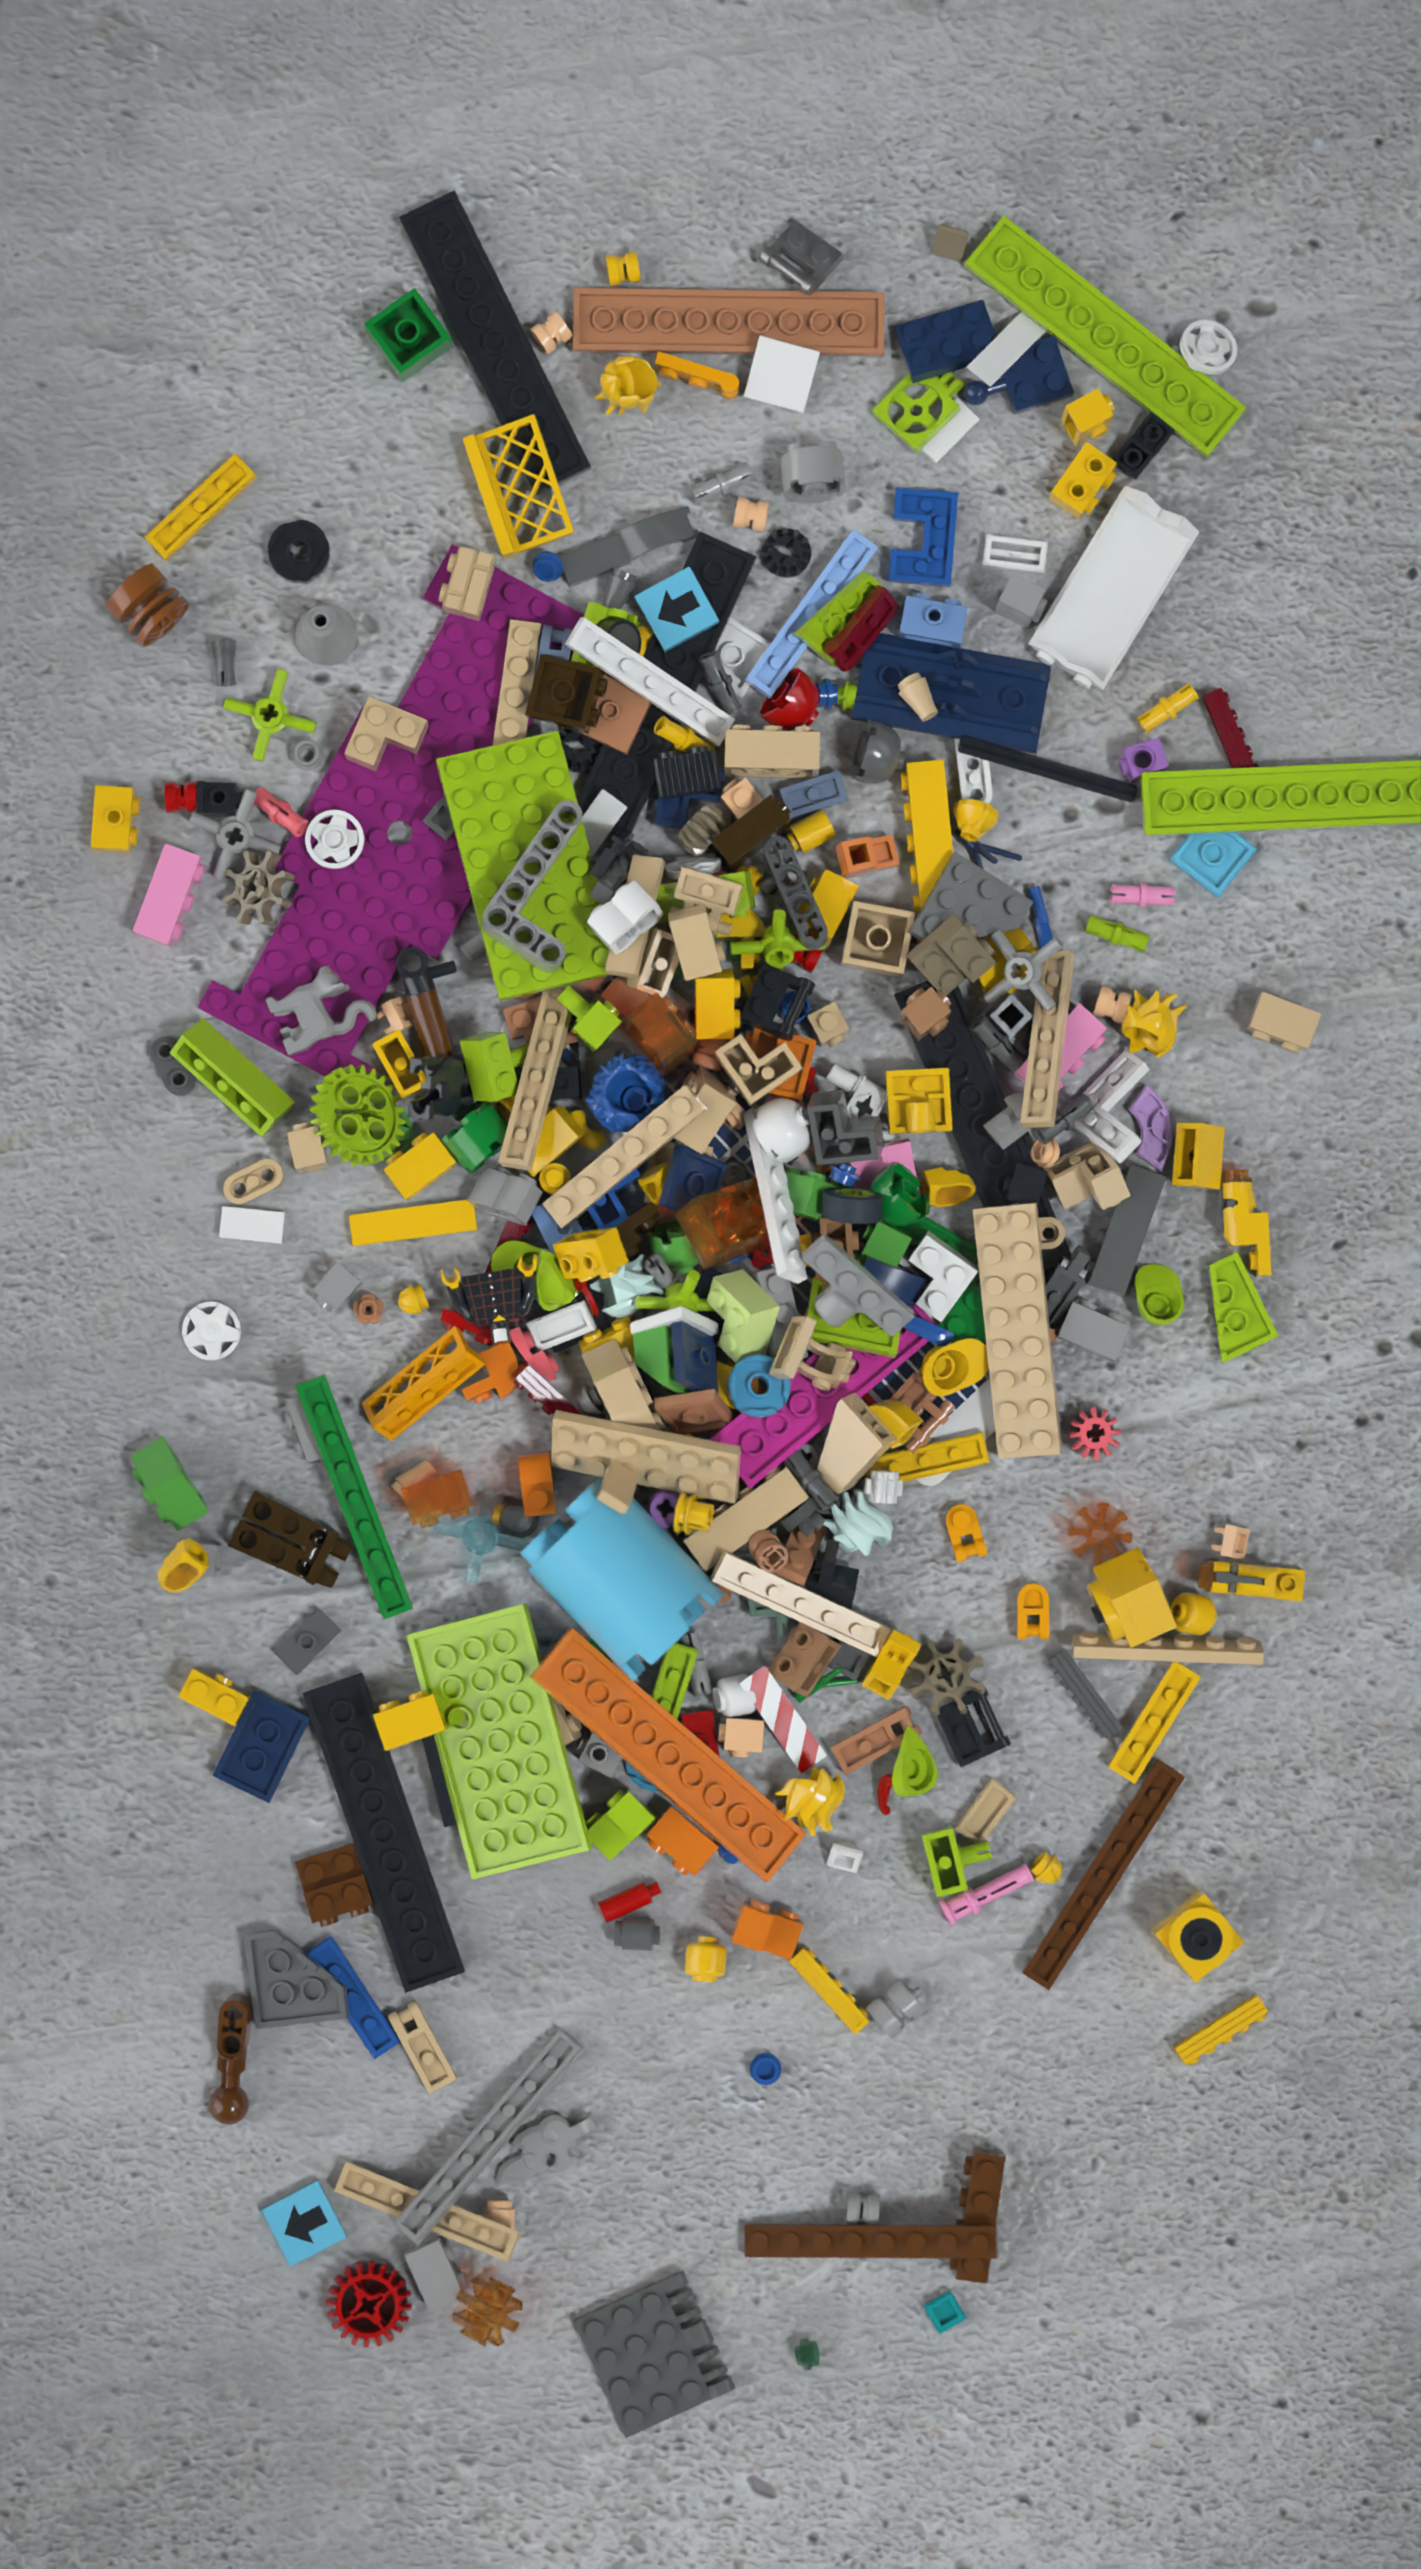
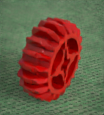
M369 2260L367 2270H364L362 2261H357L356 2273L350 2266H346L344 2271L347 2279L337 2274L335 2281L341 2287L330 2285L328 2290L337 2297L326 2299L327 2305L336 2306V2308L327 2312L328 2318L337 2316L339 2318L332 2324V2328L338 2329L343 2325L344 2330L341 2332L340 2337L344 2339L350 2332L354 2335L351 2340L352 2345H356L359 2337L364 2338L363 2346L365 2348L369 2347L370 2338H374L377 2347L381 2346V2335H384L391 2342L394 2339L391 2329L398 2333L403 2331V2326L398 2320L402 2322L409 2321L410 2316L402 2312V2310H410L412 2308L411 2302L402 2301V2299L408 2298L411 2295L410 2290L400 2291V2288L406 2284V2279L401 2278L395 2282L393 2279L396 2277L398 2270L394 2268L389 2275L384 2273L387 2268V2263L382 2262L379 2270H374V2260ZM374 2279L382 2282L386 2287H382L379 2290H371L365 2283L362 2284L360 2280ZM352 2285L355 2290L354 2294L357 2298V2304L351 2310L345 2312L343 2305L344 2293ZM393 2294L395 2312L391 2319L386 2322L383 2317L384 2313L382 2312L381 2304ZM364 2297L369 2301L378 2298L375 2302L374 2310L370 2307L360 2309L364 2303ZM367 2317L378 2327L364 2328L358 2326L352 2320Z

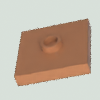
M604 675L603 678L608 679V686L605 696H598L596 709H600L598 724L596 728L590 727L589 734L578 733L627 755L652 703L618 680Z
M715 1389L655 1398L654 1408L674 1434L686 1435L688 1433L695 1434L721 1430L736 1418Z

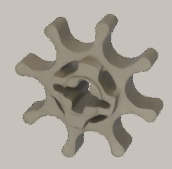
M245 850L243 856L246 860V866L243 872L240 873L231 869L225 871L226 876L235 879L236 888L231 895L223 896L222 901L233 906L240 902L241 910L236 917V922L250 925L253 915L257 912L260 924L272 926L274 924L271 917L273 905L277 903L287 908L292 905L290 900L282 897L281 887L286 881L294 880L295 875L284 870L278 874L276 873V865L281 859L280 854L267 851L264 861L259 864L258 854Z
M961 1639L955 1640L954 1649L948 1654L939 1653L934 1641H929L927 1645L933 1654L932 1660L925 1665L918 1664L915 1661H912L909 1665L912 1672H920L925 1676L924 1682L920 1686L910 1689L911 1695L914 1699H917L924 1693L934 1695L935 1702L930 1708L934 1716L940 1714L941 1705L949 1700L956 1702L960 1713L965 1714L967 1708L962 1702L963 1694L969 1690H975L980 1694L985 1693L983 1683H976L970 1680V1673L974 1669L984 1666L981 1656H977L969 1662L961 1660L959 1655L964 1648ZM942 1667L951 1676L953 1687H950L948 1682L943 1679Z

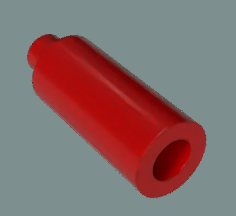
M657 1881L646 1886L645 1882H642L599 1901L598 1905L605 1921L609 1923L653 1903L652 1897L661 1894L662 1891Z

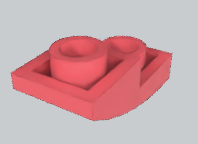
M520 1327L510 1330L511 1339L524 1359L549 1381L557 1380L554 1373L560 1370L553 1354L546 1356L545 1351L542 1350L532 1355L531 1349L535 1348V1344L529 1331L522 1332Z

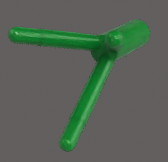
M838 1667L826 1675H822L808 1697L821 1688L858 1684L860 1678H857L856 1681L850 1678L831 1680L842 1672V1668ZM793 1692L795 1698L799 1703L807 1699L806 1697L796 1692Z

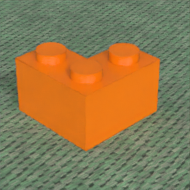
M752 1898L750 1903L743 1901L731 1935V1942L761 1953L763 1950L791 1960L804 1925L802 1921L798 1920L799 1914L786 1909H781L779 1914L769 1910L770 1904Z

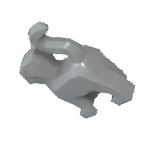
M329 966L321 967L312 983L297 987L281 1000L275 997L266 999L270 1012L274 1013L275 1016L295 1013L300 1023L294 1029L289 1027L280 1029L285 1039L283 1043L289 1056L310 1049L320 1040H326L335 1035L347 1033L353 1029L357 1014L363 1012L370 1021H374L376 1018L375 1007L369 1001L362 999L353 1001L346 1008L343 1021H333L325 1008L323 998L338 996L350 988L349 985L341 981L338 974Z

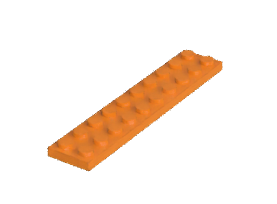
M573 1628L568 1629L530 1676L533 1681L763 1882L768 1883L807 1834L791 1819L785 1821L786 1815L635 1682H632L626 1674Z

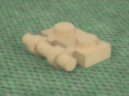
M684 866L680 872L674 898L685 901L683 909L694 907L696 904H705L707 908L712 909L711 912H714L718 930L714 931L713 935L716 936L719 933L729 936L732 924L721 921L723 913L736 915L744 884ZM672 906L670 913L682 909Z

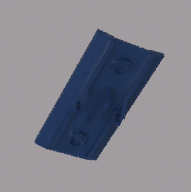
M879 634L863 655L852 720L867 722V720L871 719L894 728L959 740L962 736L966 735L1013 750L1036 754L1051 666L1038 662ZM914 673H919L922 678H926L935 707L938 710L936 716L925 722H922L918 714L899 695L900 689L898 684Z

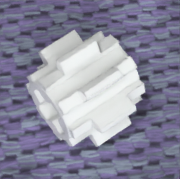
M870 1470V1478H865L864 1493L869 1494V1502L893 1504L897 1503V1496H902L903 1481L899 1480V1472Z

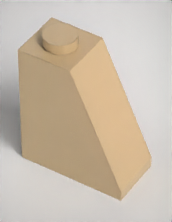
M856 1393L840 1399L837 1403L817 1468L823 1474L822 1478L837 1495L851 1489L897 1440L895 1435Z

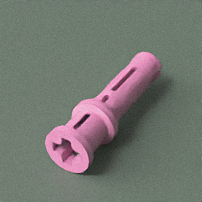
M1024 1863L973 1890L970 1887L968 1890L947 1901L942 1899L939 1901V1904L948 1923L952 1927L956 1925L957 1920L971 1913L978 1914L982 1910L981 1906L1007 1895L1030 1882H1034L1028 1866Z

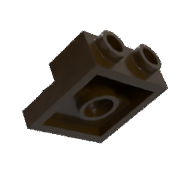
M541 654L525 716L557 724L558 727L589 734L590 727L596 728L598 724L600 709H596L598 696H605L608 679L603 678L604 672L600 668Z
M653 1201L616 1226L628 1260L640 1252L638 1246L642 1242L636 1232L641 1230L644 1234L658 1224L656 1218L660 1216V1211Z

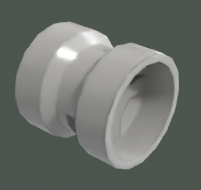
M848 2192L846 2224H856L859 2221L866 2222V2224H878L880 2194H869L866 2197L860 2196L856 2192ZM861 2203H863V2206H862V2215H860V2205H861Z

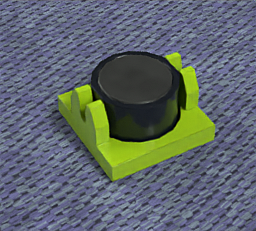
M588 602L584 618L639 654L642 641L638 630L641 624L637 621L638 616L628 614V611L607 608L596 602ZM575 651L573 652L572 662L597 667ZM603 671V672H604V675H607V676H609V677L615 679L614 677H612L611 675H609L608 673H606L605 671Z

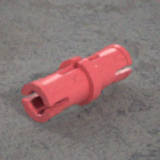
M260 787L255 791L257 796L254 805L267 813L273 823L281 824L293 833L295 837H301L307 831L309 826L308 820L293 811L287 801L279 800L264 787Z

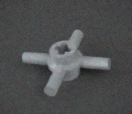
M245 789L236 815L228 816L219 822L193 811L189 820L190 824L216 834V839L222 848V852L212 876L220 880L225 879V871L229 869L234 853H241L249 847L264 853L267 851L279 853L281 848L278 844L254 835L252 825L247 820L257 796V792ZM234 827L241 829L240 834L244 835L243 839L237 838L234 842L229 839L230 834H226V831H233Z
M996 931L990 938L1008 961L1005 965V978L984 994L986 1001L992 1005L1014 987L1020 990L1030 989L1046 1012L1053 1009L1057 1004L1039 982L1042 976L1041 964L1063 947L1062 942L1057 937H1054L1035 954L1017 952L1002 931ZM1020 966H1027L1028 970L1025 971L1027 976H1020L1019 972L1022 970Z

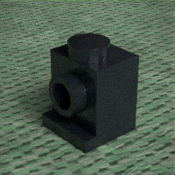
M197 781L196 812L206 817L236 815L243 797V791L238 790L236 783ZM217 793L225 794V800L222 803L214 801V796Z

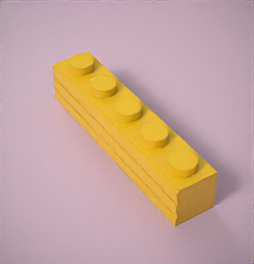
M802 1947L792 1956L789 1962L856 2035L870 2022L867 2018L870 2014L863 2007L858 2008L854 2002L857 2000L850 1992L845 1993L841 1989L843 1985L836 1977L832 1979L827 1974L830 1970L823 1963H817L814 1959L817 1956L810 1948L806 1950Z
M1255 1994L1173 2047L1183 2063L1191 2066L1200 2060L1199 2056L1204 2053L1209 2055L1217 2049L1215 2046L1221 2042L1223 2044L1230 2042L1233 2039L1232 2035L1237 2032L1241 2034L1250 2028L1249 2025L1254 2021L1256 2023L1263 2021L1266 2018L1265 2014L1269 2011L1260 1997Z

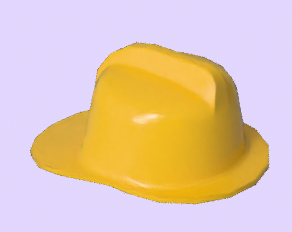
M967 1338L946 1346L932 1348L925 1355L922 1367L919 1368L927 1391L934 1396L944 1397L980 1381L989 1369L987 1347L977 1339Z

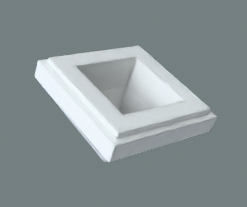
M850 1842L833 1843L826 1865L857 1873L863 1851Z

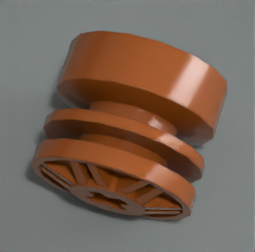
M153 563L145 565L128 577L110 596L105 606L121 624L133 619L127 632L131 636L137 635L136 641L143 648L168 634L178 624L190 605L183 596L178 598L179 591L175 587L162 592L168 579Z

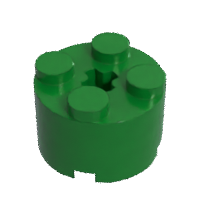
M485 1102L476 1111H471L460 1121L461 1125L457 1129L454 1128L441 1139L445 1147L469 1174L483 1166L490 1157H494L503 1146L508 1122L489 1102Z

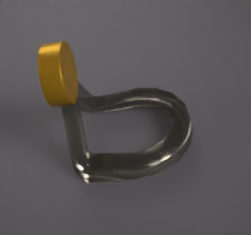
M508 1496L504 1498L502 1504H496L492 1524H497L498 1534L513 1538H526L537 1530L540 1516H533L531 1527L523 1532H517L503 1526V1514L506 1507H524L522 1499Z

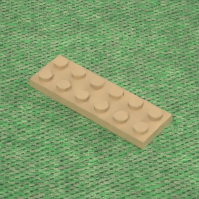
M556 1410L553 1416L551 1467L604 1477L606 1468L613 1459L639 1475L637 1484L680 1493L685 1492L690 1495L695 1494L696 1496L730 1503L736 1502L739 1487L740 1446Z

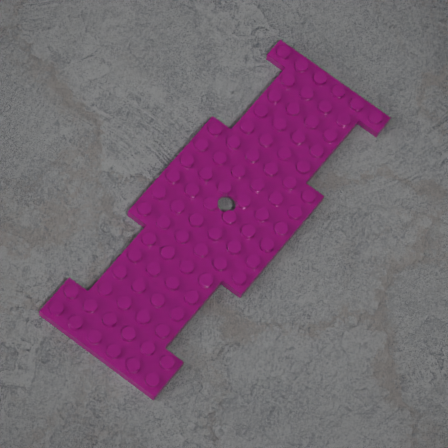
M453 544L422 598L423 601L442 611L443 602L439 601L441 587L443 583L449 584L451 572L447 571L451 553L457 554L459 548ZM496 567L493 571L480 621L447 613L449 614L398 706L399 709L426 719L429 727L417 755L388 743L376 771L347 760L344 753L364 707H362L302 816L310 824L317 815L329 810H341L352 815L359 822L364 833V847L359 858L345 868H325L316 863L308 853L305 844L306 832L301 837H295L292 834L281 854V859L276 865L277 874L282 870L293 873L295 878L291 882L299 886L291 901V907L287 908L241 994L239 995L212 980L197 1007L322 1076H326L340 1067L344 1068L353 1064L354 1068L364 1065L365 1071L374 1068L351 1055L370 1020L363 1012L357 1014L353 1029L347 1033L335 1035L326 1040H320L310 1049L289 1056L284 1046L283 1040L285 1039L280 1029L285 1027L294 1029L300 1023L295 1013L275 1016L274 1013L270 1012L266 999L270 997H275L278 1000L285 998L297 987L312 983L321 967L329 966L338 974L341 981L349 985L350 988L338 996L323 998L325 1008L333 1021L341 1022L343 1021L346 1008L353 1001L361 999L369 1001L376 1010L398 970L396 960L402 949L408 946H416L421 948L426 955L437 961L439 960L472 897L455 833L446 842L422 821L441 797L445 798L436 759L493 746L510 619L541 623V642L543 625H550L555 630L565 631V628L574 629L579 619L584 618V614ZM551 642L550 649L561 651L562 643ZM571 650L570 661H571L572 656H573V652H574L573 650ZM529 718L527 732L535 719ZM333 816L326 817L319 822L328 825ZM347 819V829L357 830L355 825ZM405 822L411 827L412 837L408 843L395 845L389 840L388 830L393 823ZM311 834V847L314 849L318 844V840ZM358 845L349 849L350 857L356 852ZM331 856L323 860L328 863H337Z

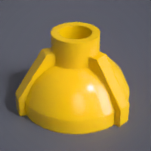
M962 799L955 803L953 808L958 828L962 830L960 836L970 842H977L999 820L998 811L991 804L979 800Z

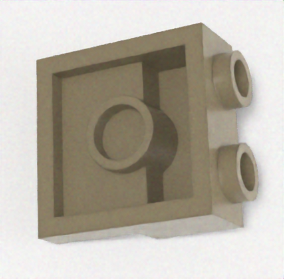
M955 914L951 915L906 955L936 990H942L946 996L967 977L974 983L997 963L991 956L995 953V950L984 938L978 941L975 937L979 932L967 919L962 923Z

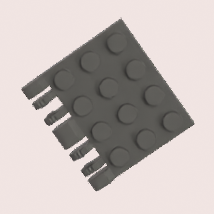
M684 2271L674 2273L574 2319L575 2326L625 2438L708 2400L729 2393L736 2388L730 2375L708 2385L706 2381L713 2380L728 2372L725 2364L717 2365L708 2371L701 2372L698 2363L716 2357L720 2353L717 2346L703 2350L695 2355L693 2354L692 2350L698 2349L714 2340L706 2320H698L683 2328L680 2323L686 2322L702 2313L699 2306H692L676 2315L672 2307L673 2304L688 2300L694 2294L691 2287L667 2296V2293L689 2283Z

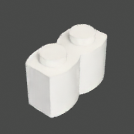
M632 881L619 887L611 901L597 906L592 911L587 922L592 931L617 955L627 949L640 934L653 927L663 916V912L655 900L636 881Z

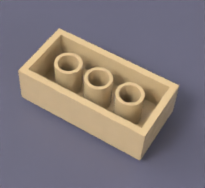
M777 1466L763 1478L765 1483L755 1489L754 1486L751 1489L745 1488L738 1493L739 1501L731 1507L724 1503L714 1511V1519L709 1532L692 1529L691 1533L687 1535L688 1538L684 1540V1543L705 1572L718 1563L724 1550L733 1553L747 1543L753 1534L765 1530L809 1498L787 1467L780 1470Z

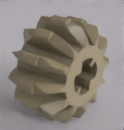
M712 803L707 804L683 826V829L679 832L678 841L688 853L693 854L695 857L702 856L711 848V840L729 827L730 820L720 808H716Z

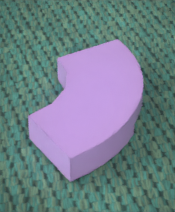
M1146 1084L1127 1111L1136 1119L1140 1129V1140L1142 1142L1139 1144L1135 1154L1161 1172L1166 1165L1172 1148V1125L1164 1102Z

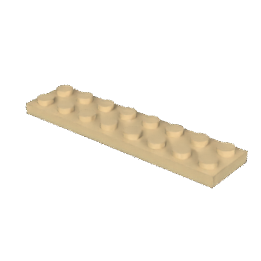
M1037 1202L974 1208L973 1218L998 1459L1061 1454L1062 1445Z

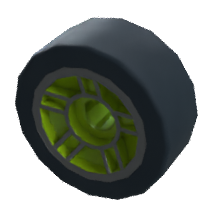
M828 1188L823 1191L821 1215L828 1220L841 1223L869 1224L879 1222L882 1217L883 1195L864 1188Z

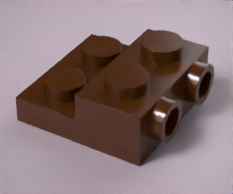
M354 1843L295 1861L312 1924L320 1922L321 1927L339 1922L338 1915L350 1912L351 1918L368 1913V1906L374 1904Z

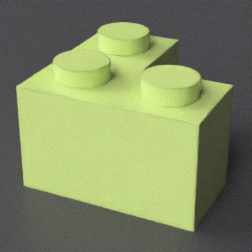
M743 1269L713 1277L706 1302L725 1320L718 1346L736 1364L748 1356L766 1355L780 1305Z

